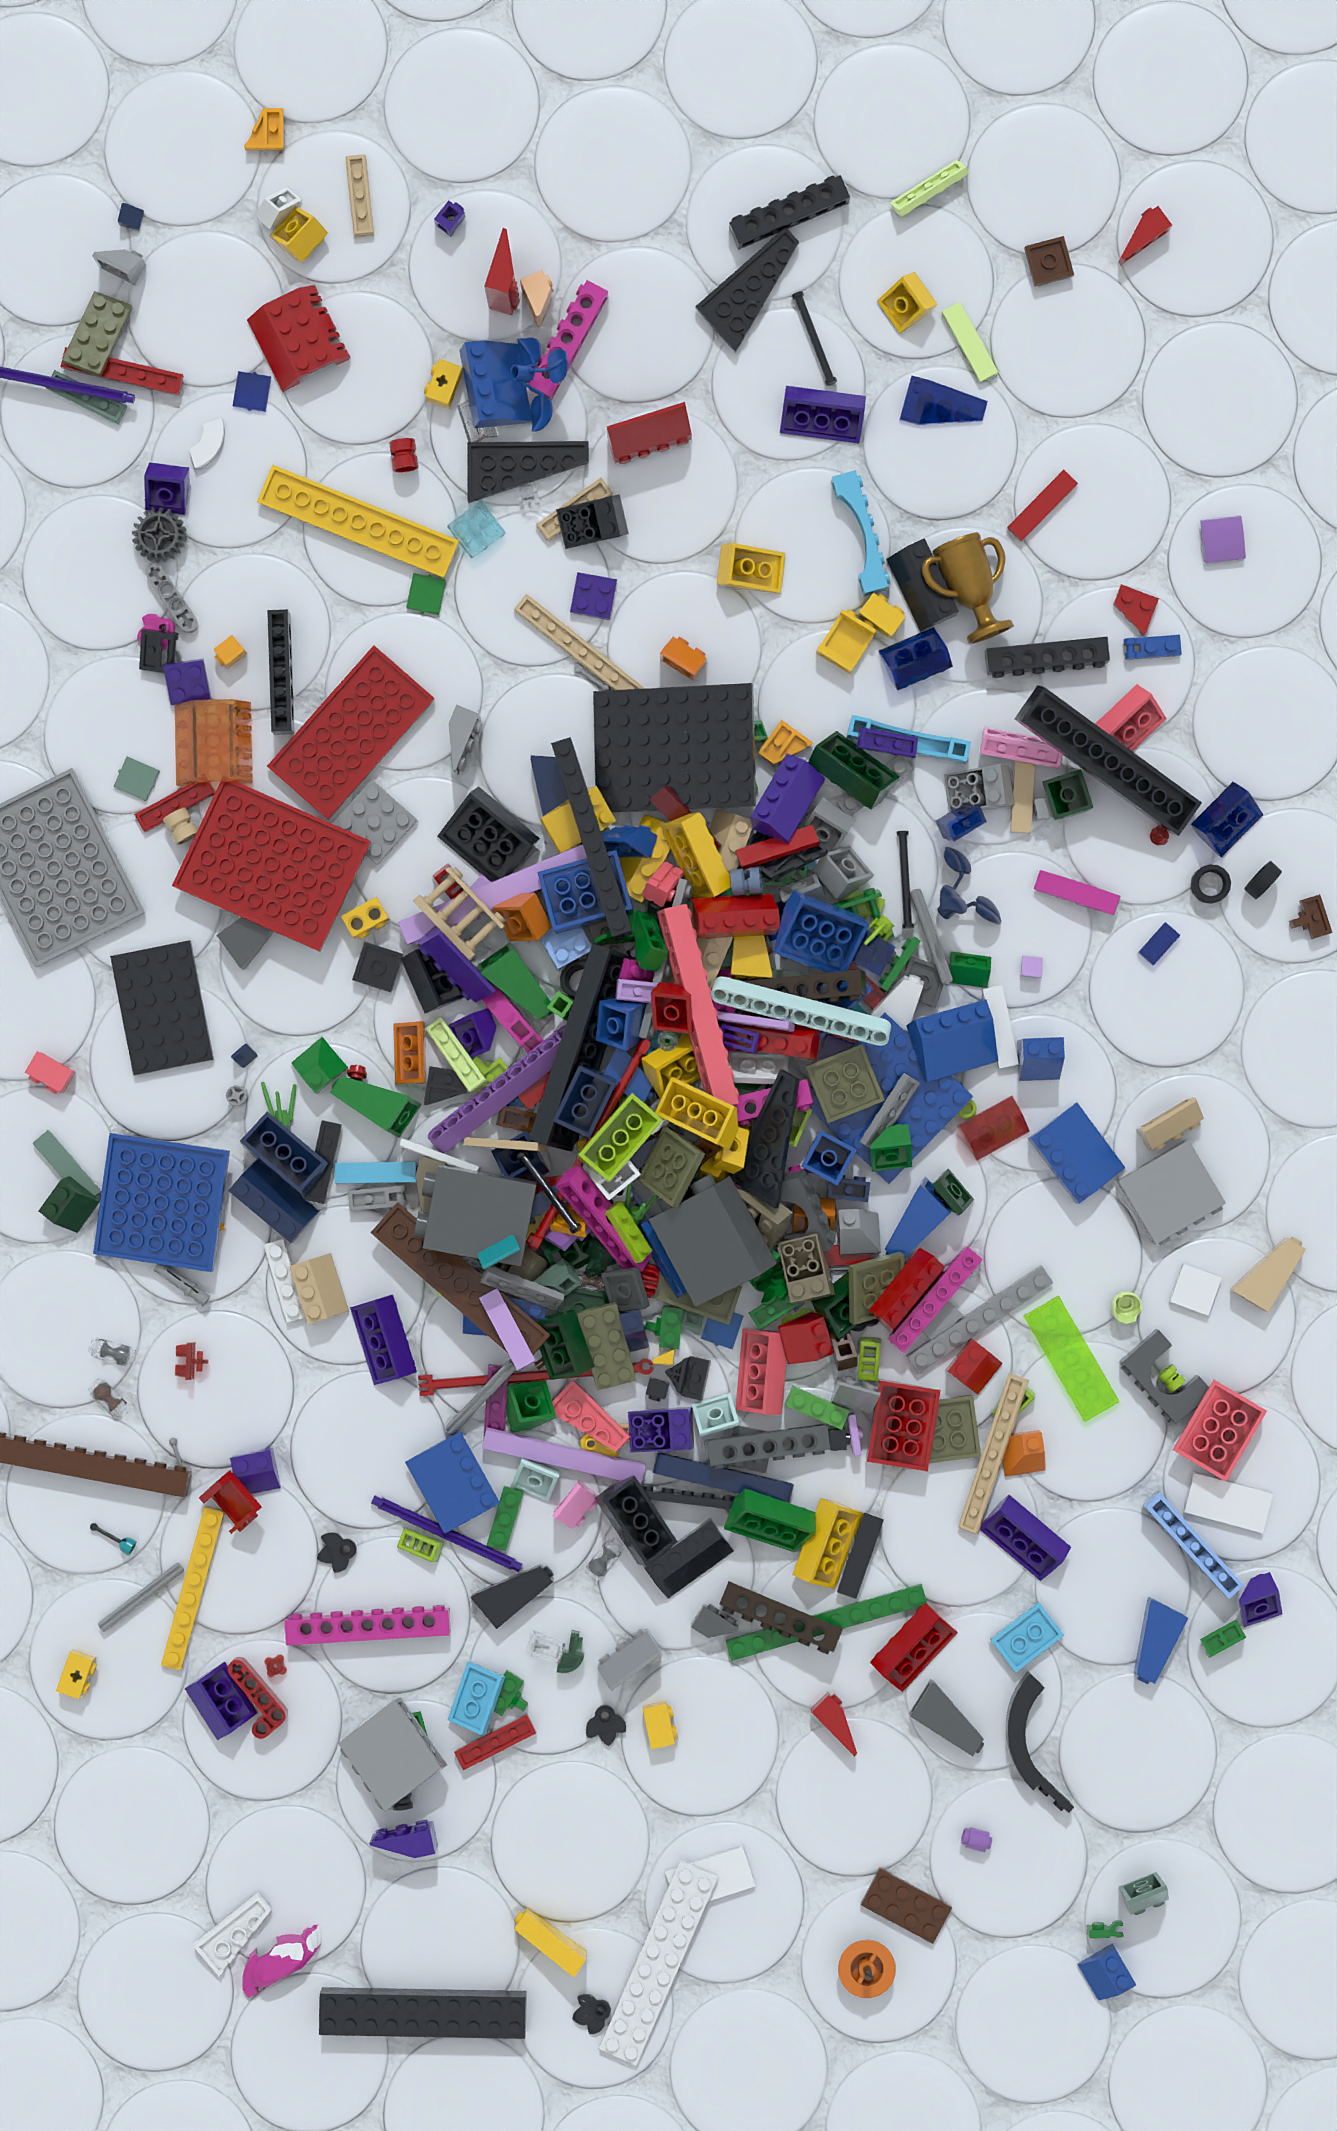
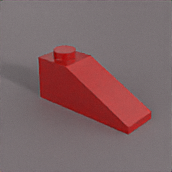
M1159 206L1154 209L1150 207L1141 214L1142 218L1118 261L1120 266L1170 231L1172 224Z
M827 1692L811 1708V1713L855 1757L857 1751L843 1707L841 1706L843 1702L835 1693L831 1695Z

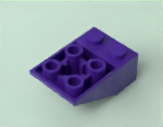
M692 1407L628 1411L629 1435L631 1436L630 1453L692 1450L695 1448Z
M427 1819L415 1822L416 1825L412 1826L401 1824L396 1826L394 1830L388 1831L387 1828L378 1829L372 1835L369 1842L370 1846L412 1858L433 1855L438 1847L433 1821L428 1822Z

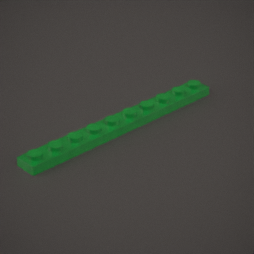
M918 1584L811 1616L844 1629L920 1607L925 1602L927 1603L922 1584ZM798 1621L794 1624L793 1629L801 1633L805 1630V1624ZM772 1627L771 1631L762 1629L728 1639L726 1644L731 1661L796 1643L799 1638L792 1635L790 1639L779 1634L780 1630ZM816 1629L812 1636H820L824 1632L821 1629Z

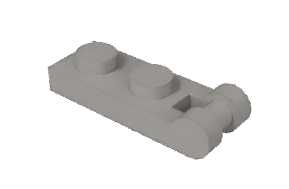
M405 1185L349 1190L350 1211L394 1207L397 1202L402 1206H406L407 1201L404 1199ZM395 1192L396 1200L391 1201L390 1193Z

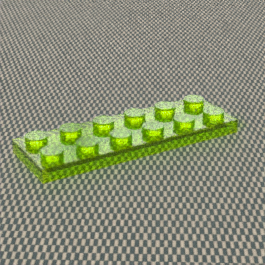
M1058 1295L1023 1315L1084 1422L1120 1402Z

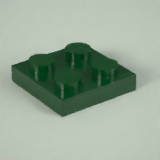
M949 1168L932 1184L936 1194L947 1202L948 1208L953 1213H956L957 1216L962 1214L974 1201V1198Z

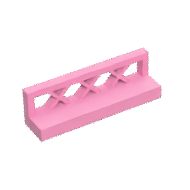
M983 728L980 754L1060 768L1063 755L1039 737Z

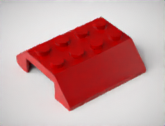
M315 285L299 287L262 305L247 319L282 392L300 384L299 379L333 362L339 365L351 358L347 349H344V343H330V341L339 338L340 335L338 332H335L337 329L330 314L327 313V308H313L314 305L322 301L321 296H317L319 292Z

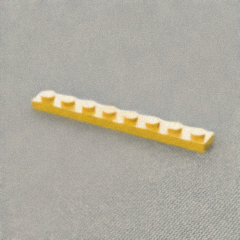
M207 1506L203 1509L161 1666L182 1670L224 1517V1511Z

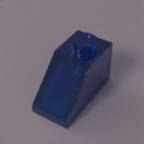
M974 804L953 810L935 822L943 839L955 842L987 821L980 805Z

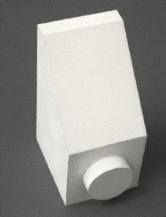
M285 187L264 198L255 217L264 226L272 229L279 225L300 204L302 199L290 188Z

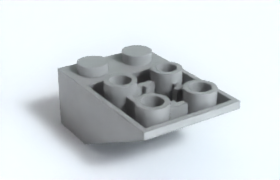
M457 704L449 721L452 768L456 775L460 771H464L467 764L466 755L468 752H472L475 745L474 736L475 734L479 735L483 726L478 713Z
M996 764L944 774L949 814L1015 805L1009 765Z
M842 1376V1379L837 1378L831 1403L871 1414L880 1396V1392L872 1383L862 1381V1384H858L854 1378Z

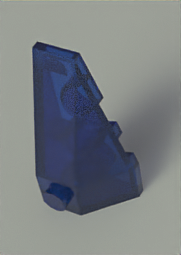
M911 375L899 420L917 425L983 421L988 401L937 382Z

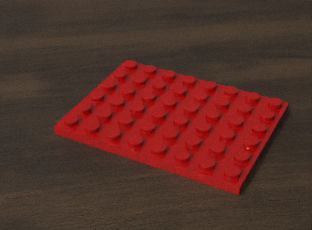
M223 776L172 886L321 952L371 841Z

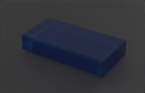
M1164 922L1138 953L1154 966L1180 937V934Z

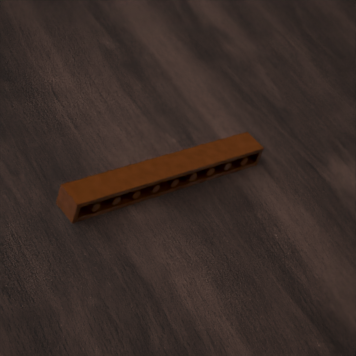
M0 1431V1463L179 1497L187 1496L192 1471H188L185 1466L175 1465L174 1468L166 1467L167 1463L155 1461L154 1464L146 1463L147 1459L137 1457L134 1460L126 1459V1455L122 1454L108 1456L106 1451L95 1450L92 1453L87 1452L85 1447L75 1446L74 1449L66 1448L67 1444L55 1442L54 1445L46 1444L47 1441L43 1439L29 1441L26 1440V1436L14 1435L13 1438L6 1436L7 1433Z

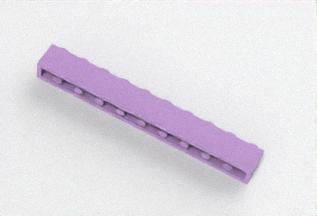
M582 844L473 891L495 913L492 907L521 893L536 894V891L542 889L537 872L586 859L584 846ZM469 896L447 917L448 920L446 922L451 927L453 925L456 926L478 904ZM455 898L446 901L442 904H439L437 906H434L433 908L437 912L439 910L442 911ZM485 911L481 912L472 922L481 919L480 915L485 913ZM424 912L398 922L406 943H413V946L419 945L418 941L435 926Z

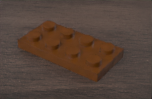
M880 1867L860 1903L861 1906L934 1944L952 1909L951 1905Z

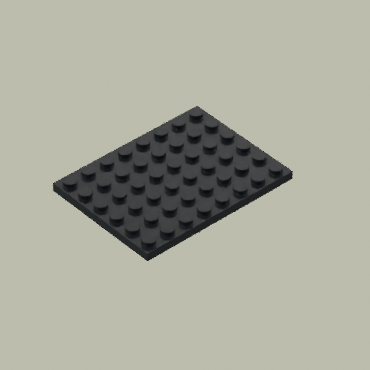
M753 683L593 691L595 786L599 789L611 813L659 811L649 799L667 784L688 809L756 806Z

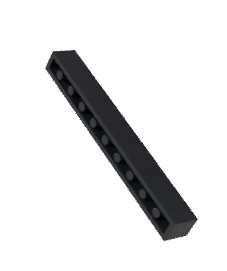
M569 737L553 742L551 745L612 938L617 940L633 935L573 741Z

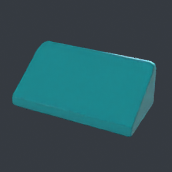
M510 1235L479 1252L478 1258L482 1268L486 1269L518 1252L521 1247L515 1236Z

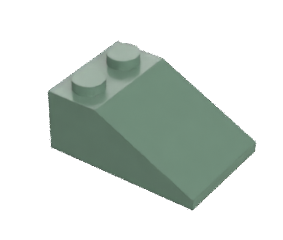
M1157 1872L1119 1886L1130 1914H1142L1146 1911V1908L1162 1906L1166 1900H1169L1167 1886Z

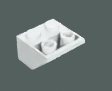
M630 1159L610 1182L594 1173L586 1165L583 1166L584 1170L608 1200L641 1175Z

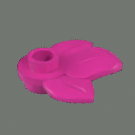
M147 614L142 617L145 626L138 632L137 640L141 642V630L143 628L162 631L161 627L165 624L166 632H174V623L168 618H160L156 614ZM163 639L162 651L168 647V640Z

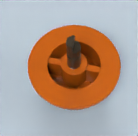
M860 1940L854 1942L844 1950L838 1964L840 1981L847 1991L857 1997H877L889 1989L895 1978L896 1965L894 1958L888 1948L877 1941Z

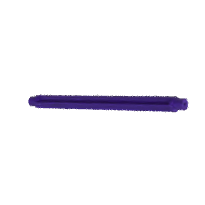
M0 366V378L122 403L134 404L135 395L129 394L127 391Z
M374 1495L371 1504L377 1506L378 1509L397 1516L509 1570L513 1569L519 1572L522 1563L516 1561L515 1558L496 1551L454 1530L444 1534L437 1522L409 1509H405L384 1497L380 1498Z

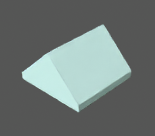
M731 1393L691 1404L700 1437L740 1425Z
M522 1458L511 1486L549 1501L560 1472L533 1460Z

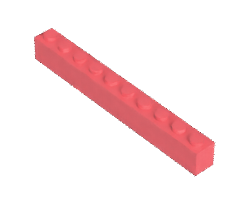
M687 904L660 910L657 914L675 983L691 994L693 1033L689 1034L704 1092L731 1105L738 1104L739 1093L733 1083L734 1074L728 1064V1051L723 1045V1032L718 1026V1013L713 1007L711 989L708 988L707 971L703 968L701 961L702 952L696 942L697 933L691 923V911L687 908Z

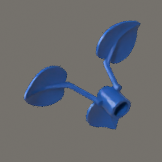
M532 337L518 338L522 365H512L510 378L513 381L521 382V386H526L539 394L531 403L532 432L543 429L551 420L553 406L551 399L545 398L543 392L527 382L533 380L536 372H549V378L553 383H561L567 374L568 355L563 349H555L547 358L548 368L534 369L537 366L536 362L541 357L539 340Z

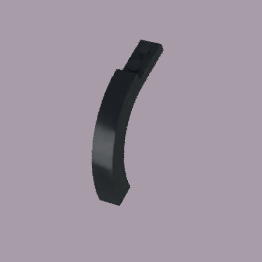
M1027 1671L1017 1684L1007 1709L1006 1740L1008 1749L1018 1772L1029 1787L1034 1790L1040 1785L1038 1789L1046 1797L1050 1795L1055 1800L1053 1804L1060 1811L1065 1809L1069 1813L1074 1808L1073 1804L1036 1769L1028 1753L1025 1736L1027 1718L1034 1701L1045 1687Z

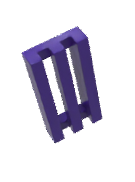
M722 1023L723 1037L752 1044L751 1048L723 1041V1045L756 1054V1047L759 1045L758 1040L762 1034ZM725 1029L754 1036V1039L749 1040L724 1032Z

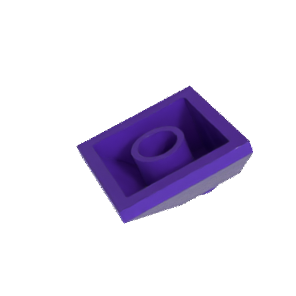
M489 1008L471 1013L448 1025L471 1059L490 1050L497 1027Z
M1270 1572L1251 1578L1239 1599L1244 1627L1283 1614L1279 1590Z

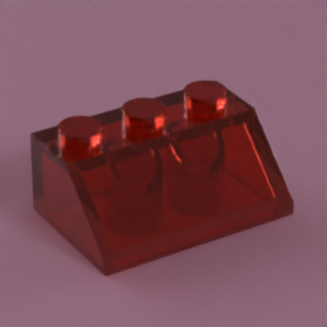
M1013 1096L1003 1099L957 1125L976 1161L1030 1132Z

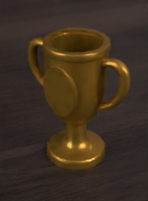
M970 533L938 546L932 551L933 556L923 561L922 574L930 588L940 595L954 597L961 605L973 610L977 620V629L967 636L968 644L984 641L1014 627L1012 620H996L988 604L993 595V584L999 579L1005 566V552L997 539L988 537L981 540L980 533ZM986 545H992L998 557L997 569L993 576L984 549ZM932 563H938L949 590L941 587L933 579L929 568Z

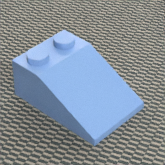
M545 908L543 910L545 914L548 916V920L551 924L548 909ZM581 927L555 934L553 928H551L540 938L557 971L566 967L569 963L588 955L591 949V944Z

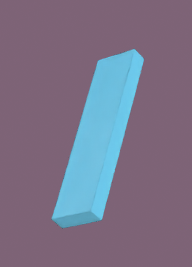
M417 1162L335 1163V1184L417 1183Z

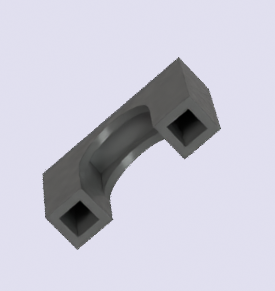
M805 1169L785 1174L780 1203L791 1202L801 1207L808 1217L809 1224L807 1229L785 1234V1238L781 1242L817 1233L823 1252L829 1251L836 1242L835 1234L830 1229L826 1213L822 1210L820 1198L813 1189L811 1177L808 1176Z
M1155 1329L1120 1360L1123 1365L1120 1368L1128 1377L1132 1375L1135 1378L1134 1384L1141 1392L1145 1390L1149 1394L1147 1399L1154 1407L1159 1406L1163 1410L1161 1415L1168 1423L1172 1421L1177 1424L1199 1405L1209 1386L1200 1376L1196 1375L1181 1389L1173 1393H1162L1154 1387L1150 1377L1151 1367L1172 1346L1160 1330Z

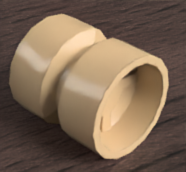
M186 808L176 810L163 819L167 829L173 831L171 836L176 845H181L193 839L198 831L195 823H190L191 816Z

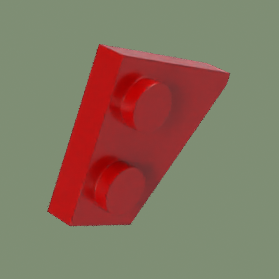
M1121 584L1113 605L1125 615V618L1139 630L1141 635L1145 636L1159 598Z

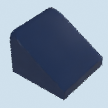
M122 203L118 217L119 225L140 230L144 210Z
M244 1044L231 1055V1058L242 1068H245L258 1055L249 1044Z

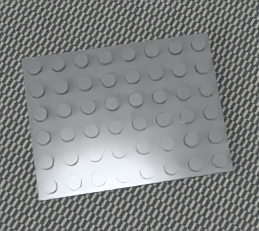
M73 768L0 804V898L36 968L145 913Z

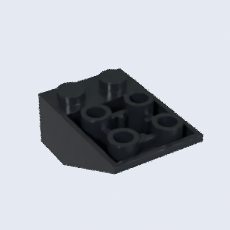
M620 494L556 509L565 549L629 534Z

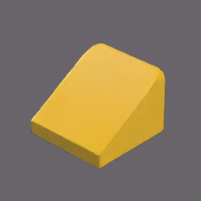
M674 1349L653 1358L652 1363L673 1365Z

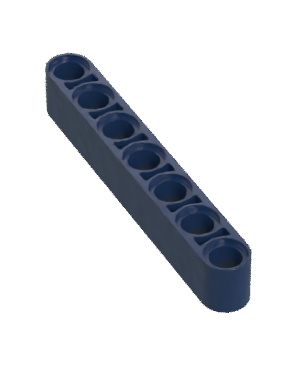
M657 1452L652 1472L739 1494L744 1489H748L790 1503L794 1484L729 1468L713 1469V1466H709L704 1462Z

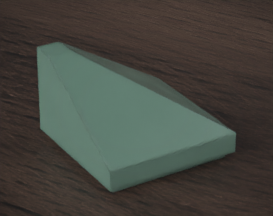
M684 1310L681 1327L696 1335H700L704 1316Z

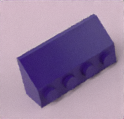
M786 385L780 433L860 443L866 396Z
M787 753L750 816L752 830L789 843L822 787L825 778L806 760Z
M436 925L418 941L421 945L420 951L426 957L431 955L435 960L433 962L435 967L440 972L446 971L449 975L446 978L454 987L458 984L462 988L460 993L467 1001L472 999L476 1003L496 991L492 984Z
M393 1294L350 1307L374 1385L417 1372Z
M1010 1495L1006 1496L981 1524L980 1530L1040 1581L1063 1563L1071 1549L1069 1544Z

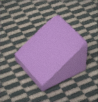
M1022 956L1020 976L1042 978L1043 958Z

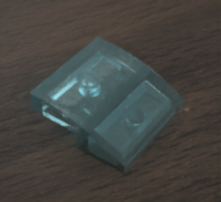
M482 501L468 509L447 526L471 559L486 550L490 544L502 538L506 533Z

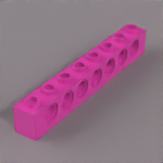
M445 1605L432 1606L433 1609H424V1606L412 1607V1610L404 1611L403 1607L392 1608L390 1612H384L383 1609H372L371 1613H363V1610H353L351 1614H343V1611L330 1612V1615L322 1616V1612L310 1613L309 1617H302V1614H291L290 1618L285 1620L286 1645L448 1636L451 1634L450 1608H445ZM406 1617L412 1618L414 1625L412 1627L405 1626L403 1619ZM424 1617H433L435 1623L432 1626L426 1625ZM386 1618L391 1619L394 1626L386 1628L383 1625V1620ZM350 1621L353 1629L350 1631L345 1630L342 1623ZM363 1621H372L373 1628L369 1630L365 1629L363 1627ZM329 1622L332 1625V1631H324L322 1623ZM307 1623L311 1625L312 1632H303L302 1624Z

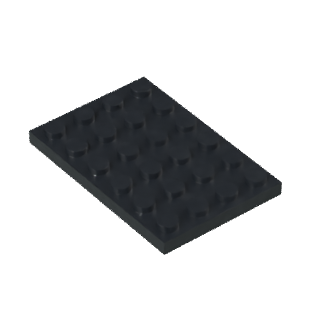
M188 940L110 956L133 1075L214 1060L191 941Z

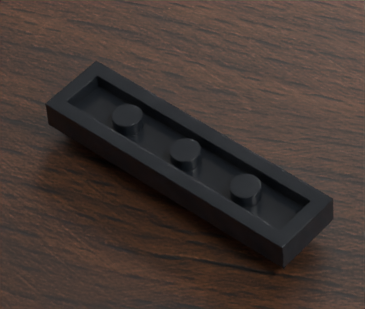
M321 1121L315 1152L328 1164L317 1184L308 1192L304 1200L325 1204L342 1124Z

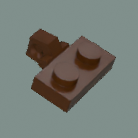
M1320 894L1299 901L1302 912L1298 913L1299 918L1289 921L1291 929L1302 926L1303 930H1309L1311 939L1333 933Z

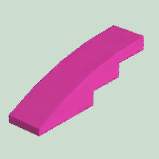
M1043 870L1039 871L1034 886L1035 891L1053 895L1056 898L1110 915H1115L1121 897L1100 888Z

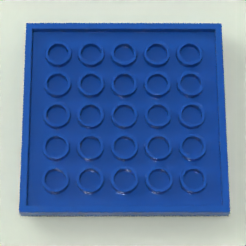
M884 1012L879 1018L886 1019L891 1024L888 1043L878 1046L858 1040L852 1047L863 1044L885 1101L903 1073L920 1082L893 1126L896 1124H908L913 1160L972 1099L973 1095L952 1075L926 1083L909 1034ZM813 1087L811 1093L814 1105L810 1106L812 1112L842 1141L857 1149L855 1153L871 1167L870 1148L862 1144L860 1140L885 1101L828 1123ZM904 1168L875 1172L890 1184Z
M109 1133L93 1254L214 1272L230 1150Z

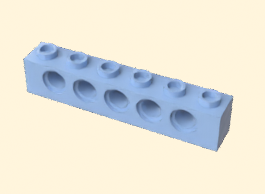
M1157 1491L1143 1504L1146 1510L1224 1596L1230 1599L1244 1586L1161 1493Z

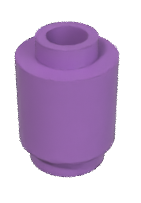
M972 1827L969 1829L964 1828L961 1844L965 1845L966 1848L985 1853L986 1849L991 1848L992 1837H989L990 1833Z

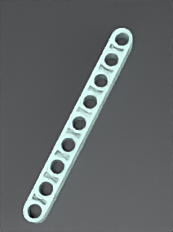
M718 977L713 983L711 999L719 1004L878 1046L885 1045L889 1041L891 1024L883 1018L727 977Z

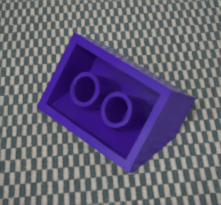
M226 1662L221 1663L184 1688L217 1740L229 1735L257 1714L247 1695L229 1675Z

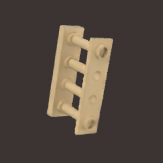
M447 867L445 870L450 875L430 895L424 897L418 895L413 902L468 960H472L477 955L474 951L476 946L497 925L501 929L506 928L507 926L504 924L506 920L499 912L494 913L461 879L463 874L456 867L454 869ZM456 881L464 890L442 911L439 910L437 912L432 907L434 905L433 902ZM471 896L478 905L456 926L453 925L451 927L446 922L448 920L447 917L463 901ZM485 911L492 920L470 941L467 940L465 942L460 937L462 935L461 932L481 912Z

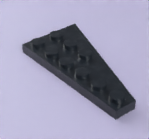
M787 227L780 231L695 306V309L735 353L799 245V241Z
M467 442L468 503L588 464L589 442Z
M781 1069L749 1133L744 1168L735 1174L730 1173L729 1175L733 1182L773 1208H779L800 1079Z

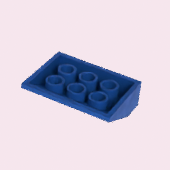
M486 340L464 342L459 352L474 428L532 423L526 386H521V382L513 381L510 378L512 365H522L518 344Z
M617 851L608 852L627 914L633 913V906ZM587 858L537 872L555 934L607 920Z
M793 890L783 910L773 952L827 973L847 971L870 924L858 914Z
M986 999L915 1019L906 1025L926 1083L998 1062L994 1022Z
M1077 1102L1028 1138L1076 1204H1080L1125 1168Z
M461 1431L405 1461L444 1534L500 1504Z

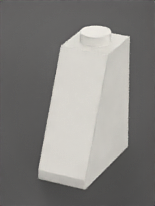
M904 975L878 1005L871 1010L870 1015L880 1017L885 1012L903 1030L908 1031L906 1025L912 1021L924 981H921V978L915 975H909V977Z

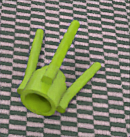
M884 915L879 919L876 917L867 929L868 931L874 927V932L864 942V945H868L877 934L881 937L884 935L871 958L869 967H872L887 939L893 933L891 929L894 927V924Z

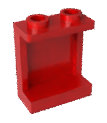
M231 1470L218 1479L199 1497L203 1504L212 1498L235 1524L229 1530L231 1534L236 1530L241 1532L259 1516L256 1512L262 1508Z

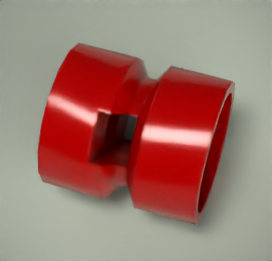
M400 438L389 442L391 455L395 456L391 459L393 472H410L419 468L418 458L414 455L416 451L415 439Z

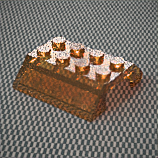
M234 699L193 700L175 705L176 786L196 785V782L235 781L241 784L253 783V774L246 773L252 771V766L239 764V759H252V754L246 753L252 751V734L245 733L252 731V726L238 724V719H251V713H245L251 712V702Z

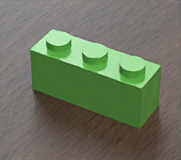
M792 1385L784 1403L792 1409L841 1430L850 1412L845 1407L831 1403V1401Z

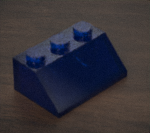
M934 627L879 650L890 680L897 691L953 667L948 648Z
M1232 782L1191 823V826L1197 835L1222 858L1264 814L1249 791Z

